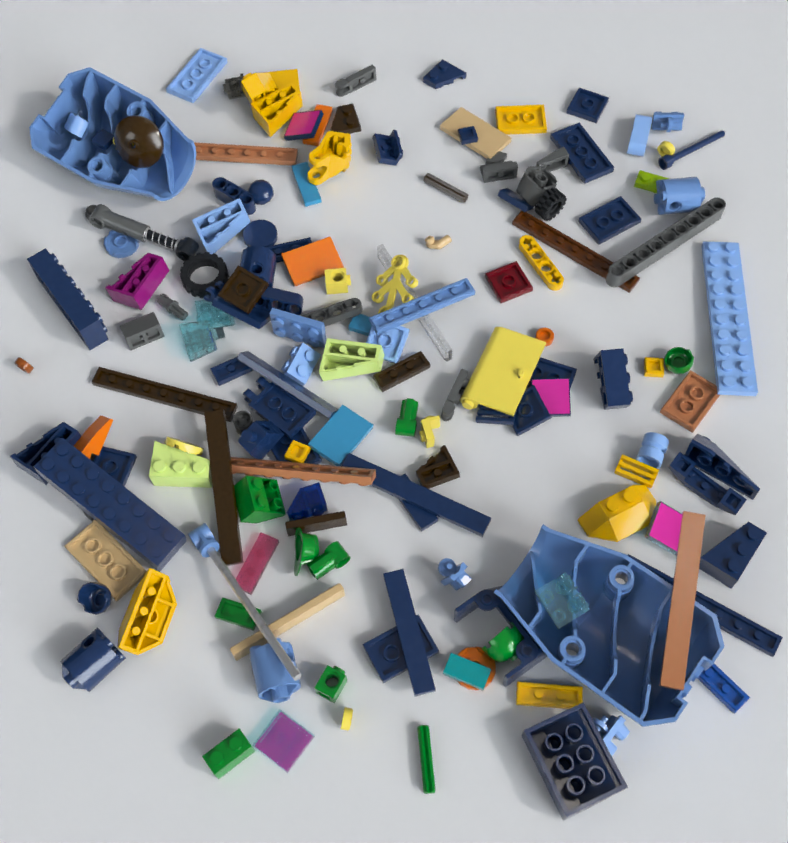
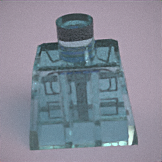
M207 320L179 324L190 362L216 351L217 345L215 340L225 338L223 327L212 330L210 322Z

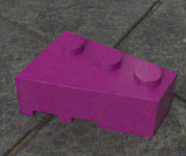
M147 253L131 266L132 269L127 274H121L118 277L119 280L112 286L108 285L105 287L114 302L139 310L144 308L170 271L163 257Z

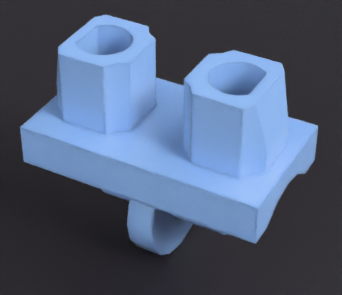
M603 715L600 720L593 718L611 756H613L617 747L611 742V739L615 736L618 740H624L630 733L623 724L626 720L621 715L618 717L611 715L610 718Z

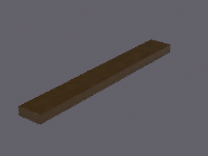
M102 367L98 368L92 380L94 386L204 415L206 412L223 409L225 410L227 422L232 421L238 407L237 403Z
M220 409L206 412L204 416L220 554L226 566L243 563L226 415L225 410Z

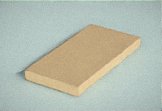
M462 107L440 125V130L459 142L461 141L458 129L474 126L478 142L465 145L486 159H491L497 152H501L511 143L512 139Z
M95 520L64 546L98 583L104 584L109 588L111 596L116 601L121 599L140 582L147 572Z

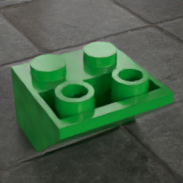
M245 476L234 485L240 522L257 524L286 515L277 480Z

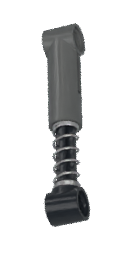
M98 204L89 217V222L96 228L103 229L105 227L142 242L152 241L153 244H159L160 247L165 246L166 249H172L173 252H176L178 258L183 261H188L189 257L194 256L199 249V244L192 238L185 237L181 240H175V237L170 238L169 235H162V232L152 231L150 226L114 213L102 204Z

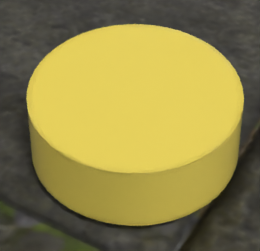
M663 141L657 147V151L660 156H672L675 153V148L670 142Z
M344 707L341 730H350L353 714L352 708Z

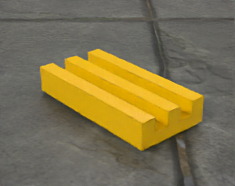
M622 454L614 473L652 488L659 469ZM621 467H622V468H625V469H627V470H629V471H632V473L627 472V471H625V470H623V469H620V468H621ZM637 475L644 476V477H646V478H648V479H651V480H650V481H649V480H646V479H644V478H642V477H639V476H637Z

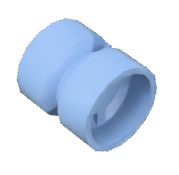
M646 433L636 460L656 469L660 468L669 445V440L659 433Z

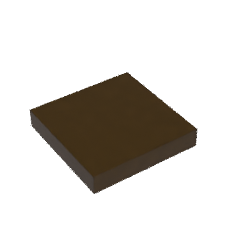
M238 265L218 296L249 315L269 284Z

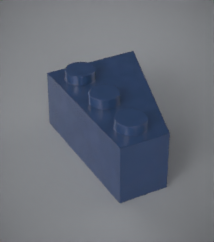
M623 348L601 350L593 360L594 364L599 366L597 379L601 380L600 393L604 410L627 408L633 401L632 391H629L628 385L630 383V374L626 371V365L628 364L627 354H624Z
M748 521L700 557L699 569L732 589L767 532Z

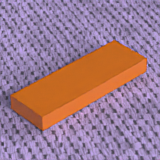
M320 104L316 105L315 110H322L324 115L314 138L302 139L303 144L318 147L333 108Z

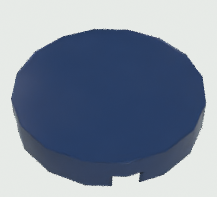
M256 220L244 228L243 238L248 247H269L276 243L278 233L276 226L272 222Z

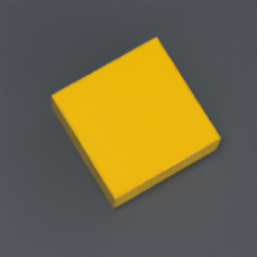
M645 357L644 376L663 378L664 358Z
M292 440L284 457L292 462L304 463L311 448Z

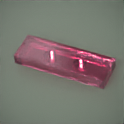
M264 533L259 534L236 577L237 582L245 593L252 595L279 544L278 539Z

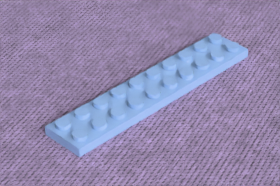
M703 241L702 255L717 395L756 396L758 388L739 243Z

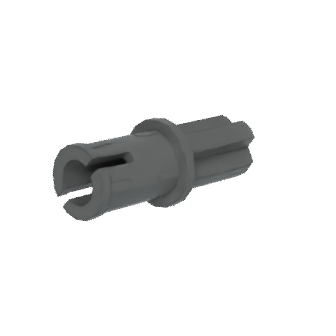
M164 293L158 296L157 302L166 308L168 313H173L181 320L186 319L188 312L181 308L177 301H173Z

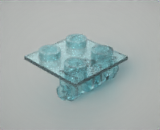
M206 300L195 301L199 330L206 331L236 325L234 316L212 306V302Z
M566 572L534 591L558 629L590 610L588 607L589 603L586 602L583 596H580L582 592L578 593L576 590L579 587H574L575 583L571 579V575H568Z

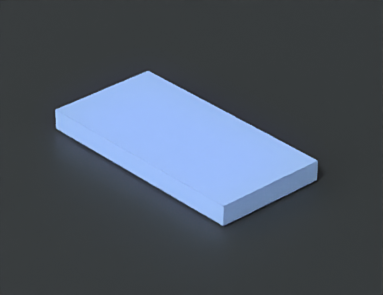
M200 48L166 88L167 93L194 103L227 64V58Z

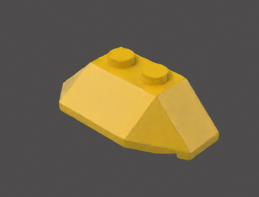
M632 485L598 502L578 518L577 521L588 537L618 542L652 525L656 500L646 485Z
M151 568L147 570L134 590L120 625L117 648L134 655H140L163 643L177 605L168 575Z

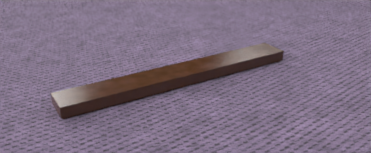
M521 211L512 221V225L606 279L609 267L614 262L527 212ZM635 275L618 287L630 293L639 282L640 277Z

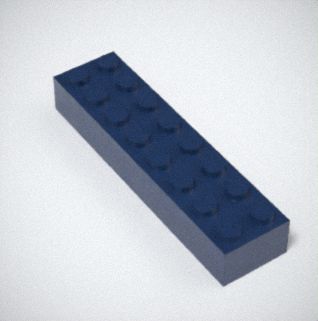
M63 437L34 466L39 476L159 572L186 543L185 534Z

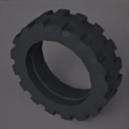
M209 252L190 256L189 260H185L180 268V278L183 287L187 293H191L194 297L199 296V298H204L207 294L211 296L210 292L206 291V288L209 286L220 290L215 283L222 281L226 284L229 277L227 266L223 259L218 257L217 254H210ZM210 266L219 271L218 276L207 284H197L190 280L192 273L200 267Z

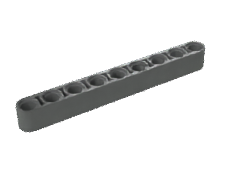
M718 197L711 199L613 263L609 267L606 283L610 287L622 285L717 222L723 214L726 202Z

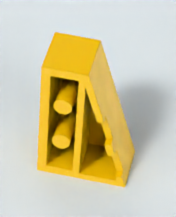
M248 73L241 81L242 90L250 104L278 90L270 73Z
M292 82L251 103L253 118L270 137L303 106L301 92Z

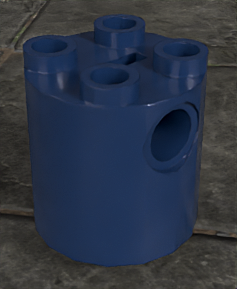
M262 246L245 248L241 255L240 267L265 280L269 284L268 287L273 288L277 263L276 254Z
M97 627L60 661L62 663V677L73 689H86L90 692L126 657Z

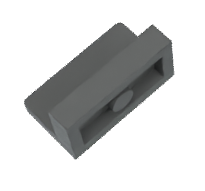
M517 161L481 165L480 171L483 181L488 183L517 178Z

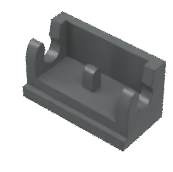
M154 312L120 325L130 350L165 337Z

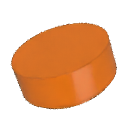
M540 328L536 332L535 339L544 341L546 346H549L553 342L554 333L549 328Z

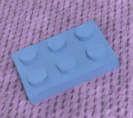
M275 308L271 309L269 314L274 334L279 337L291 338L296 342L308 343L313 347L325 348L327 339L324 322Z

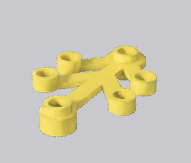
M404 255L394 256L391 261L392 266L376 278V283L382 288L372 294V300L376 303H381L384 300V295L389 292L386 306L381 307L378 314L393 308L397 290L402 297L403 303L414 299L400 281L401 274H403L407 286L415 288L418 285V280L411 275L407 268L409 260ZM393 275V279L388 282V278Z

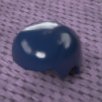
M263 179L252 182L248 188V192L253 195L257 205H264L270 202L274 196L273 187L268 181Z
M89 582L80 588L77 601L84 606L85 612L98 615L105 612L110 606L111 592L104 584Z

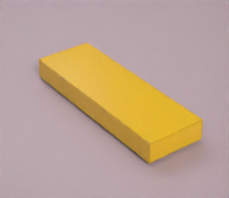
M517 681L516 705L570 709L582 703L581 686Z

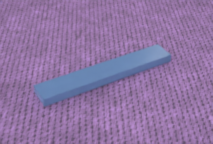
M465 278L369 317V322L376 334L379 335L475 295V290L469 280Z

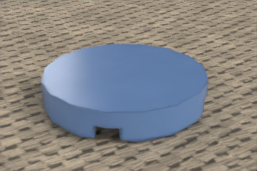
M111 230L109 235L104 238V247L112 257L126 258L137 251L139 240Z

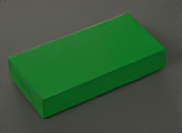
M222 597L215 618L254 631L256 624L243 604ZM256 608V610H257V611L259 612V614L261 615V613H262L261 609Z

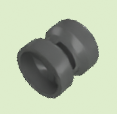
M239 411L234 415L233 423L236 432L241 435L253 423L249 412Z

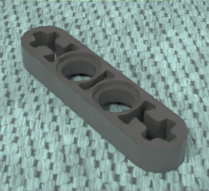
M351 298L301 316L313 320L323 316L324 319L320 322H324L326 327L361 314L363 307L360 299ZM337 310L342 311L339 315H333Z

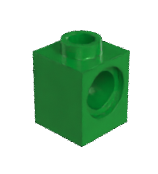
M327 665L314 687L315 692L335 704L347 683L345 671L337 666L332 668ZM331 678L338 680V683L333 687L326 685L327 681Z

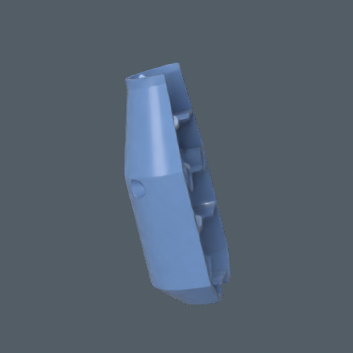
M91 67L67 74L59 85V89L62 92L45 116L38 114L29 127L31 145L36 152L100 188L152 197L158 201L170 200L181 192L189 181L196 162L194 142L187 138L151 99ZM70 112L89 122L82 138L64 128ZM132 115H139L151 120L158 127L163 138L164 149L157 163L147 168H137L122 159L114 143L105 151L94 145L91 139L101 129L114 135L116 126L122 119Z
M544 524L541 526L533 546L520 566L499 590L496 589L494 591V594L503 600L551 662L642 727L676 722L688 704L683 698L687 696L692 688L689 684L690 681L694 682L703 670H708L725 647L717 615L695 601L684 690L659 686L673 585L626 554L552 530ZM615 579H623L625 584H619ZM566 649L574 650L577 654L574 656L569 655Z

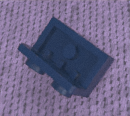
M393 130L390 136L375 133L372 139L378 163L396 166L403 157V150L397 130Z

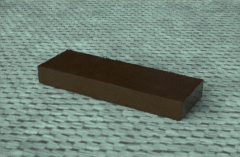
M419 351L374 374L373 379L381 391L384 392L429 369L431 364L422 351Z
M345 511L287 521L285 525L288 536H293L298 527L302 533H309L346 526L347 520Z

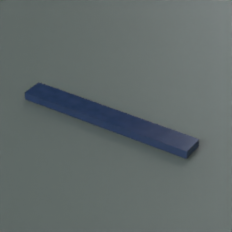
M351 453L347 455L342 464L343 467L376 469V478L370 486L481 537L484 536L491 522V517Z
M629 554L627 555L673 585L674 578ZM696 591L695 601L717 615L720 629L771 657L775 655L783 637Z

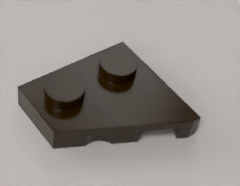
M353 103L337 107L330 131L349 134L361 132V125Z
M443 445L436 456H431L427 463L416 471V476L420 485L429 489L460 478V473L446 445Z

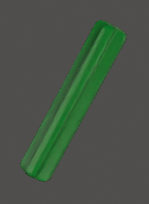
M428 725L418 726L417 731L424 794L435 793L436 789L430 731Z

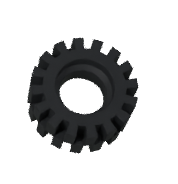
M553 187L548 189L547 193L544 192L543 197L539 198L540 201H537L534 211L545 221H550L552 217L555 218L556 214H559V211L564 208L563 205L566 204L567 198L557 188Z

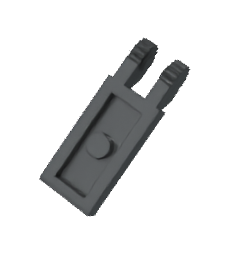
M372 64L346 79H339L335 83L337 88L336 94L342 97L376 81V67Z
M461 369L442 408L441 418L444 421L452 419L455 410L454 404L458 405L462 396L460 392L462 389L465 390L469 382L467 370Z

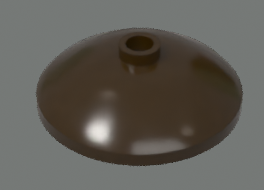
M132 115L122 119L116 126L114 143L124 161L137 168H147L159 161L163 154L164 142L160 130L151 120L143 116Z

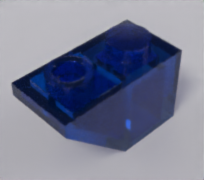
M318 482L299 489L287 511L289 521L319 516L328 511L320 483Z

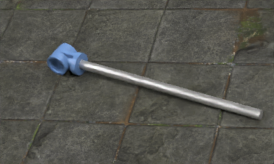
M206 523L187 533L201 555L205 558L211 557L293 680L300 679V672L217 553L220 545L215 540Z

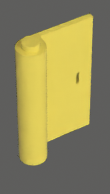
M495 327L460 398L462 406L471 410L477 408L478 404L514 416L546 346V342L503 327Z

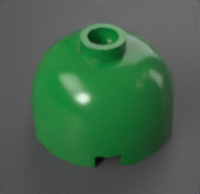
M513 622L510 623L512 625L511 629L507 626L488 642L490 645L488 649L486 646L481 648L488 657L496 662H506L509 659L514 662L517 659L516 647L525 638Z

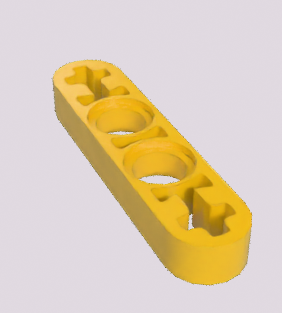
M522 236L519 240L520 251L549 289L553 291L560 290L564 281L562 274L532 236ZM539 254L541 258L534 259L532 255ZM547 266L550 268V271L545 272L541 267Z

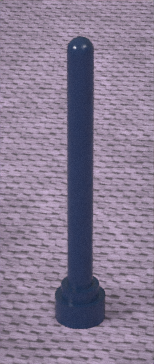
M721 130L672 156L664 155L658 159L659 166L663 170L672 167V164L680 158L724 137L725 132Z

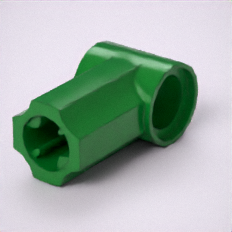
M407 398L402 400L400 416L396 422L395 435L415 437L418 402L414 399Z
M336 541L330 544L323 554L308 563L307 567L318 580L334 568L343 567L349 562L351 557L342 545Z

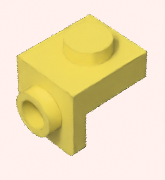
M439 415L427 416L421 420L419 435L427 448L434 447L435 437L432 429L440 427Z

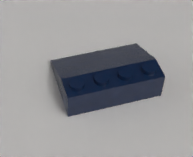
M584 702L523 731L522 738L563 821L628 788Z

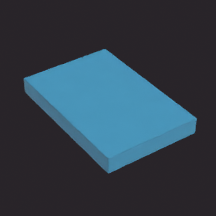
M342 405L308 443V446L335 466H341L347 455L352 453L373 429V424Z

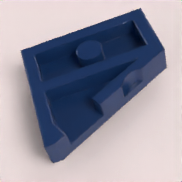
M442 59L423 77V83L438 89L444 85L454 83V80L460 77L462 80L465 79L467 73Z

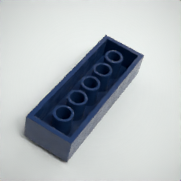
M45 248L27 258L37 279L87 348L92 350L109 340L106 335L108 330L98 312L95 313L94 307L89 300L86 301L80 288L77 289L73 278L66 275L68 273L64 266L57 264L59 261L55 254H50Z

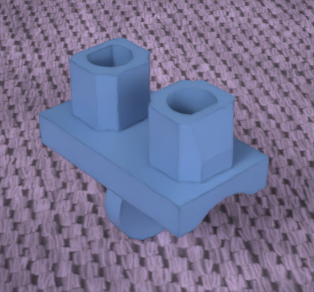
M655 112L651 129L666 130V132L682 130L684 113Z
M445 558L438 564V571L441 575L445 576L440 581L444 586L450 584L455 590L465 587L472 578L464 571L468 567L464 562L456 566L452 559Z

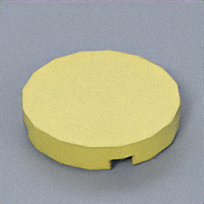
M166 436L164 442L170 447L175 446L182 451L201 456L204 450L200 446Z

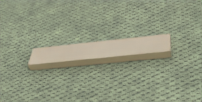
M340 583L336 584L268 625L269 629L275 637L281 635L344 597V588ZM258 631L231 647L230 651L235 660L238 661L250 653L249 649L251 647L262 646L268 641L261 631Z

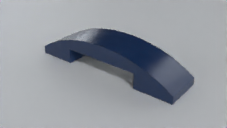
M679 452L668 467L672 473L699 497L725 512L736 515L747 499L731 488L728 490L723 488L695 468L696 463Z

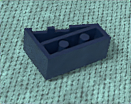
M65 422L42 435L43 438L34 444L26 445L27 448L10 456L17 467L45 485L48 482L38 475L34 466L62 437L73 446L81 437L79 431Z

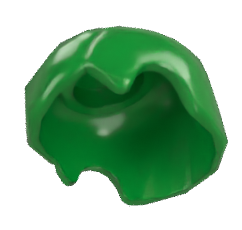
M674 347L665 355V366L675 374H684L693 366L694 356L690 349Z

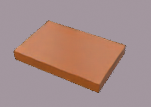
M331 237L281 254L294 287L325 276L324 270L344 268Z

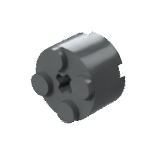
M530 166L526 169L516 189V192L527 200V203L531 206H536L537 201H540L539 198L543 197V193H547V190L553 187L556 188L557 179L551 172L546 169L544 171L538 170L539 167Z

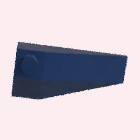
M699 434L692 439L684 455L696 463L694 467L753 500L760 488L715 443Z

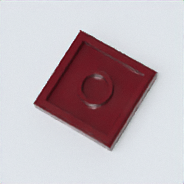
M517 261L485 273V278L500 303L533 291V286Z

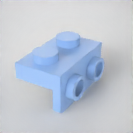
M301 343L298 347H293L289 354L291 356L290 360H287L281 368L283 374L302 386L306 384L321 356L320 353L305 343Z

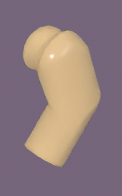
M445 235L439 240H434L433 236H428L425 242L426 246L430 249H442L452 240L449 235Z

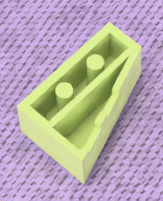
M327 338L319 374L323 381L381 372L385 355L383 348L377 344Z
M154 441L149 478L154 486L212 488L209 459Z

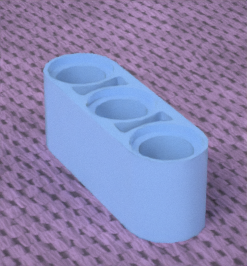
M70 112L64 128L82 138L89 122Z
M636 114L627 154L644 156L652 117Z

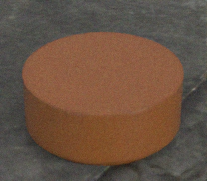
M20 357L14 362L17 367L28 374L34 369L33 366Z

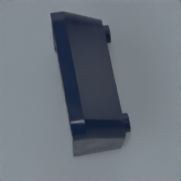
M498 586L480 591L457 607L454 613V620L457 623L478 607L483 611H491L497 608L511 628L512 625L510 623L513 622L525 639L516 647V656L521 664L505 675L503 685L507 687L545 659L547 655L503 600L494 594L496 589L499 590L502 587Z

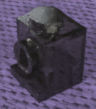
M243 73L239 77L225 79L226 84H223L224 93L228 94L229 100L246 97L241 85L244 77Z

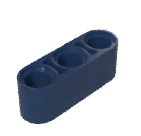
M223 177L213 180L212 185L217 199L228 204L240 198L247 214L252 215L255 213V201L250 192Z
M267 287L254 308L269 312L272 308L300 315L303 309V297L298 293Z

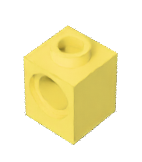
M346 268L324 270L327 295L348 293L351 279L350 275H346Z

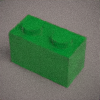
M239 728L202 757L213 774L220 779L253 754L255 750Z

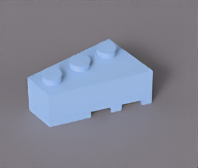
M240 198L192 219L206 251L210 254L216 253L250 223Z

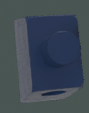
M254 421L248 429L242 432L238 442L251 456L262 460L282 438L284 433L272 421Z

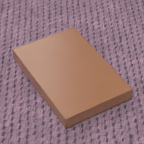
M690 370L662 407L660 413L693 433L720 396L717 395V386Z

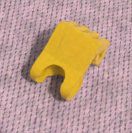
M328 131L320 145L310 152L308 161L314 166L308 171L307 180L309 183L320 185L327 179L341 171L345 172L349 168L352 153L351 136L349 133ZM320 174L318 178H313V176Z

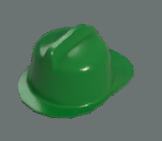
M299 527L295 531V576H298L301 565L310 563L319 555L318 537L313 534L302 533Z

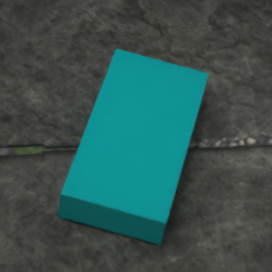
M451 653L443 674L483 691L491 669Z

